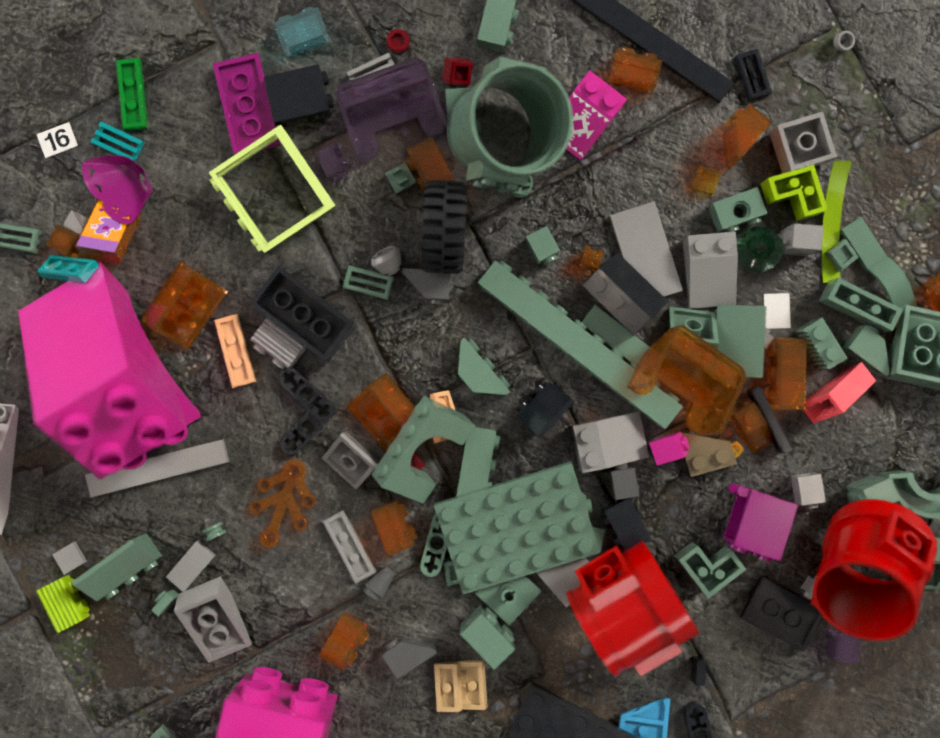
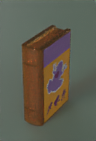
M97 200L75 245V249L78 250V258L120 265L133 234L139 225L142 213L140 212L131 224H122L113 220L105 212L103 201ZM112 206V208L115 209V212L117 213L119 208Z

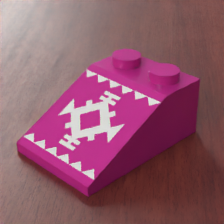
M590 70L569 97L573 112V129L566 151L579 161L584 158L627 101L624 96Z

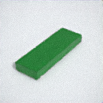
M139 58L116 60L122 128L124 131L148 129L142 61Z

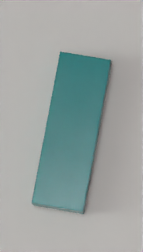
M51 255L38 269L37 273L42 278L86 283L100 265L91 259Z

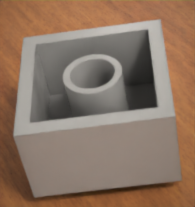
M823 112L777 125L769 132L782 174L810 165L817 167L829 163L837 157Z

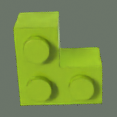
M814 165L767 178L761 183L767 206L790 199L796 221L817 216L828 210Z

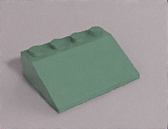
M910 305L903 307L887 356L890 373L887 377H884L885 379L940 390V312Z

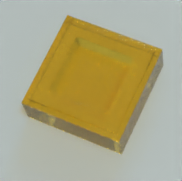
M699 165L690 189L713 196L721 172Z

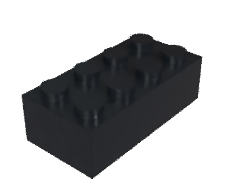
M279 265L249 303L325 362H329L357 326Z

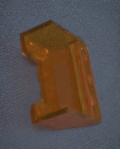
M679 325L670 328L642 355L627 388L638 395H647L653 390L656 381L660 382L691 404L685 417L686 425L691 431L699 436L722 434L745 383L746 374L742 366L687 327Z

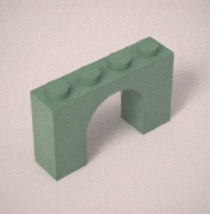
M424 395L371 475L382 488L424 504L436 483L426 472L411 466V458L414 451L421 443L432 437H444L463 446L476 426L464 414Z

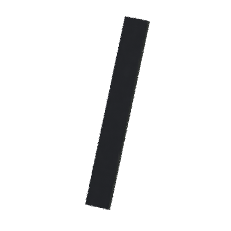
M571 0L717 103L722 101L734 84L733 81L618 1Z

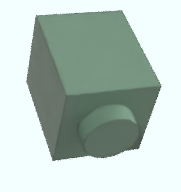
M548 226L526 236L525 241L537 264L543 262L544 265H547L557 259L556 255L559 254L560 249Z

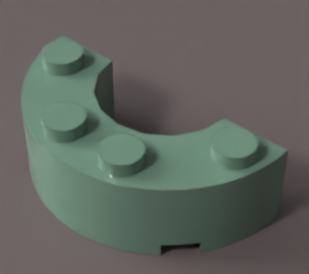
M902 470L878 472V476L890 478L900 500L896 504L908 508L919 516L940 519V486L936 490L926 492L916 483L913 472Z

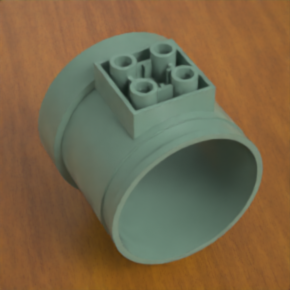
M498 57L484 66L482 78L454 103L447 121L448 141L456 159L467 169L466 181L473 182V187L486 189L487 186L496 187L495 191L501 193L518 191V188L527 186L529 174L548 168L564 153L572 134L573 112L565 89L551 73L546 71V68ZM484 88L499 89L510 94L521 104L528 117L530 125L529 145L523 158L514 167L500 164L493 159L484 149L477 135L474 121L475 105L478 96Z

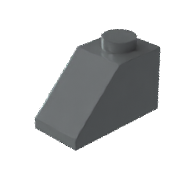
M403 268V275L426 300H430V304L444 305V301L450 300L451 274L426 273L422 269Z
M402 637L399 640L393 638L384 645L385 649H383L382 657L396 679L436 655L438 647L435 643Z

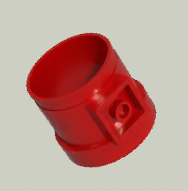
M866 499L849 503L840 508L828 524L822 543L823 558L813 584V596L810 604L816 607L831 625L850 636L870 641H885L898 638L907 633L917 620L924 587L930 581L933 574L938 540L935 539L927 523L916 513L904 506L877 499ZM848 565L871 566L890 574L897 581L874 579L855 571Z
M643 540L622 553L615 546L575 570L580 584L576 588L566 591L568 601L585 634L614 677L619 676L621 672L632 667L636 669L641 677L682 652L680 645L700 634Z

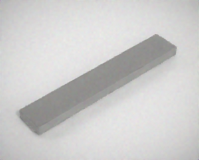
M224 439L148 458L142 466L136 469L126 470L121 468L119 471L109 474L101 480L93 473L85 474L90 497L227 463L229 458Z

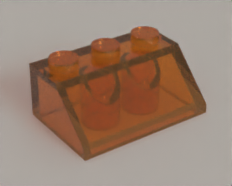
M180 261L141 320L152 330L189 349L228 291Z
M387 373L368 385L347 406L385 453L401 431L402 426L415 410V406Z

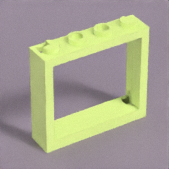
M281 125L209 172L212 177L210 182L217 192L222 191L226 197L223 200L225 205L231 212L236 211L240 217L237 222L245 232L249 230L254 237L251 239V242L258 251L263 250L264 253L269 252L336 207ZM279 139L324 206L270 242H267L222 176Z

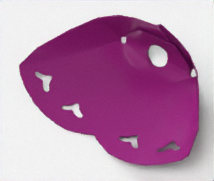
M121 155L95 157L82 163V174L85 184L94 197L103 201L105 212L116 222L131 224L138 217L153 193L144 169L132 159ZM89 167H90L92 170H95V172L93 173L92 177L90 176V172H91V171L89 170ZM140 173H141V174L144 176V178H145V182H144V183L141 182V180H140V176H139ZM95 185L102 186V192ZM112 206L119 208L117 213L115 212V209L112 208Z

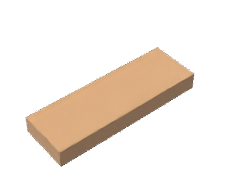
M235 314L214 320L232 388L256 382L239 315Z

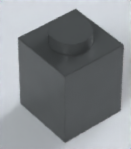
M628 463L608 470L612 496L615 500L639 496L634 467H628Z

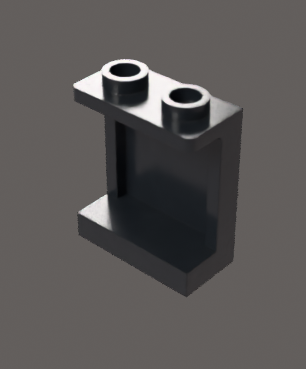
M319 64L264 76L273 121L277 127L279 125L287 127L286 122L326 114L327 117L332 116L331 108H335L332 95L327 94L326 91L329 80L326 71L322 72Z

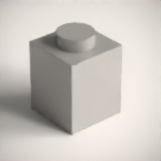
M811 472L791 476L795 504L803 506L804 509L817 508L818 503L826 502L820 473Z

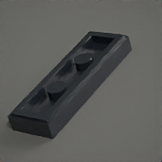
M753 386L748 389L747 394L776 451L783 454L792 451L761 387Z

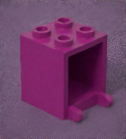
M734 483L728 486L729 492L737 495L722 539L729 542L728 547L740 553L748 555L749 551H751L750 554L764 561L771 562L772 558L780 561L798 505Z

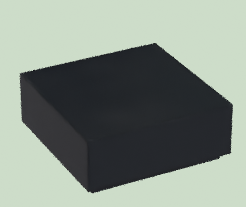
M692 656L691 680L696 686H704L706 680L707 663L701 656Z

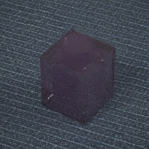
M829 628L827 657L838 663L859 664L861 639L850 636L838 629Z

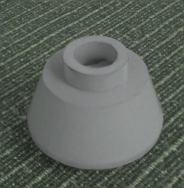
M389 246L380 250L371 259V265L381 274H387L388 276L397 273L400 270L399 266L402 264L400 249L395 246Z

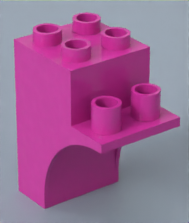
M99 262L100 266L86 283L67 281L22 308L18 313L35 424L101 480L109 474L119 471L121 468L131 470L142 466L146 461V452L162 444L174 445L182 442L188 434L187 425L200 418L201 415L199 410L173 380L154 351L136 316L129 292L103 263Z
M256 667L253 674L247 673L226 698L216 738H328L338 695L328 693L329 685L321 680L303 678L300 681V685L282 682V673L278 670Z

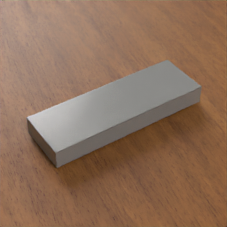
M345 510L322 521L355 584L377 572Z

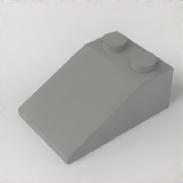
M736 232L689 235L685 237L682 241L689 309L717 307V305H736L738 262Z
M640 411L570 425L579 469L582 473L606 469L649 457Z
M221 576L177 595L174 612L208 663L252 645L232 593Z

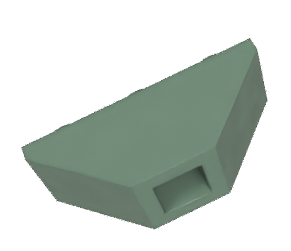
M463 338L460 343L458 375L473 392L509 394V382L503 375L497 377L492 371L495 366L487 357L481 358L477 353L480 348L472 339L467 341Z

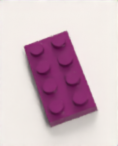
M259 53L213 63L234 155L277 127L272 117L264 82L265 75ZM277 139L264 149L281 146L280 140Z

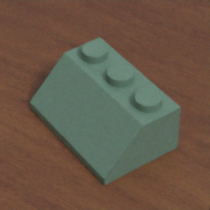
M146 533L124 544L72 581V584L95 601H99L104 597L106 600H109L119 593L118 587L123 584L127 587L139 579L137 576L139 572L144 570L147 573L158 565L156 560L161 558L162 555Z

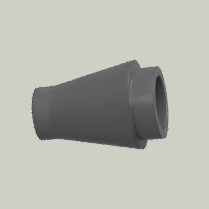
M384 566L382 570L365 584L366 587L363 591L378 602L381 598H384L396 573L387 566Z

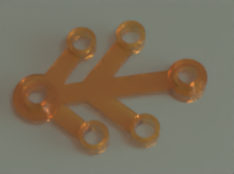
M298 459L289 460L284 465L283 472L270 478H262L257 483L259 491L268 492L272 489L273 485L286 480L283 490L262 500H255L249 505L250 512L257 515L262 513L265 508L278 503L269 528L260 535V542L266 548H272L279 543L280 533L278 530L287 507L294 520L293 525L295 529L302 531L308 527L309 521L307 517L302 515L292 494L295 484L302 496L301 502L305 508H312L317 502L315 495L310 493L304 480L307 473L306 466ZM295 466L299 469L298 475L292 474V467ZM262 481L269 483L268 489L262 488ZM306 497L313 499L312 505L305 503ZM254 503L260 504V511L254 510ZM298 519L305 521L304 527L297 525ZM268 533L274 534V541L268 540Z

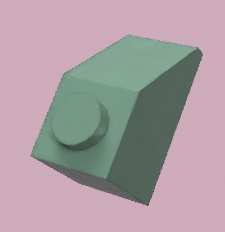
M871 325L856 327L842 346V350L857 362H862L877 377H887L890 370L885 339Z

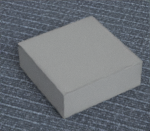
M76 541L52 554L64 575L87 562Z

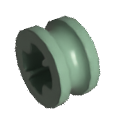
M222 521L202 530L207 535L206 541L226 533V530H223L221 527Z

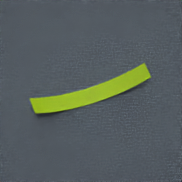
M834 161L825 200L828 210L824 212L823 283H828L829 280L838 277L840 278V272L835 269L824 253L839 242L843 198L852 161Z

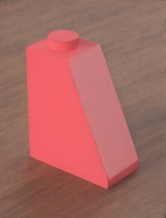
M860 362L846 368L799 406L813 424L844 413L876 380L864 364Z

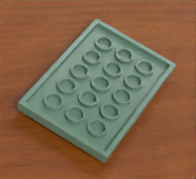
M571 461L434 503V508L463 595L600 553Z

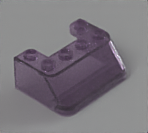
M412 58L344 82L336 89L335 96L360 163L370 160L378 154L379 145L374 133L418 118L422 130L429 136H437L447 132V121L427 65L419 58Z

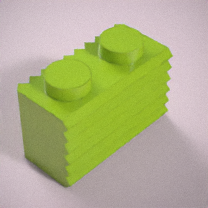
M66 575L36 590L57 633L90 616L88 613L89 606L84 599L81 600L77 592L79 589L72 584L74 579L70 575Z

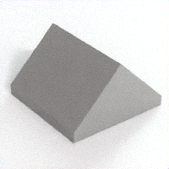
M347 431L343 432L322 457L330 467L356 490L380 462Z

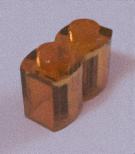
M344 611L319 657L344 670L346 665L351 667L358 655L354 652L358 644L363 646L370 634L366 632L369 625Z

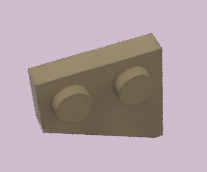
M681 432L682 436H686L689 442L690 449L685 456V460L691 477L737 464L730 441Z

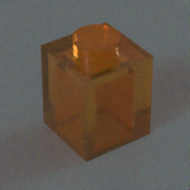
M58 224L46 243L48 247L73 258H78L84 248L76 246L81 237L80 235Z

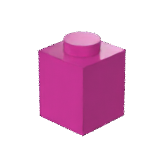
M681 431L656 438L649 443L657 466L684 458L690 449L689 442L686 436H682Z

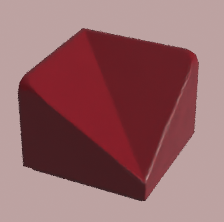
M445 57L442 81L449 85L470 86L473 62L466 58Z

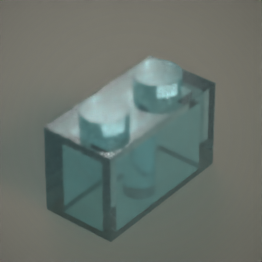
M318 7L305 8L299 14L294 16L286 15L279 18L277 22H274L279 40L287 57L330 41Z

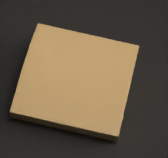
M484 660L448 661L434 664L437 712H460L462 709L485 710L487 708Z

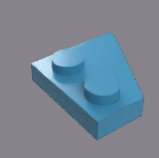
M665 697L620 713L618 727L639 738H667L670 698Z

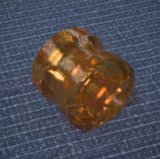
M585 245L578 267H587L592 272H596L601 263L604 250L599 249L596 251L591 246Z

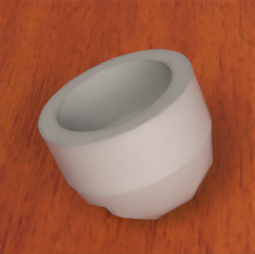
M850 31L838 33L833 40V45L839 51L849 50L855 44V36ZM845 36L846 39L842 43H840V41Z

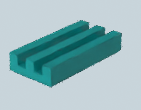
M100 121L99 130L96 129L94 133L96 136L91 139V143L115 155L125 156L136 162L145 142ZM108 130L137 144V147H132L104 132ZM101 138L133 152V155L130 156L100 142Z

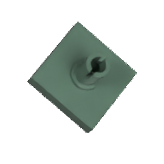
M523 576L477 590L475 594L510 626L540 594L541 589L527 576Z

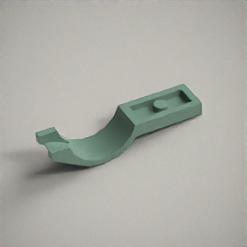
M859 217L840 229L842 237L846 238L859 256L857 260L862 268L872 274L886 291L889 303L901 309L905 305L916 307L917 303L906 275L885 254L863 218Z

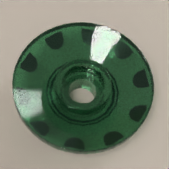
M750 227L743 231L736 241L738 261L751 271H768L774 268L782 258L784 251L783 242L780 236L768 227ZM762 243L765 249H758L757 244Z

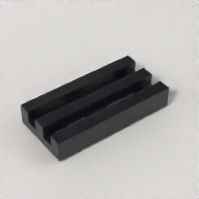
M754 49L736 55L734 60L748 102L770 95L772 90L759 50ZM750 56H753L764 89L763 91L760 90ZM742 59H744V61H745V64H746V67H747V70H748V73H749V76H750V79H751V83H752V86H753V89H754V92H755V93H753V90H752V87H751V84H750V81H749V78H748V75H747V72H746V69H745V66H744V63H743V60H742Z

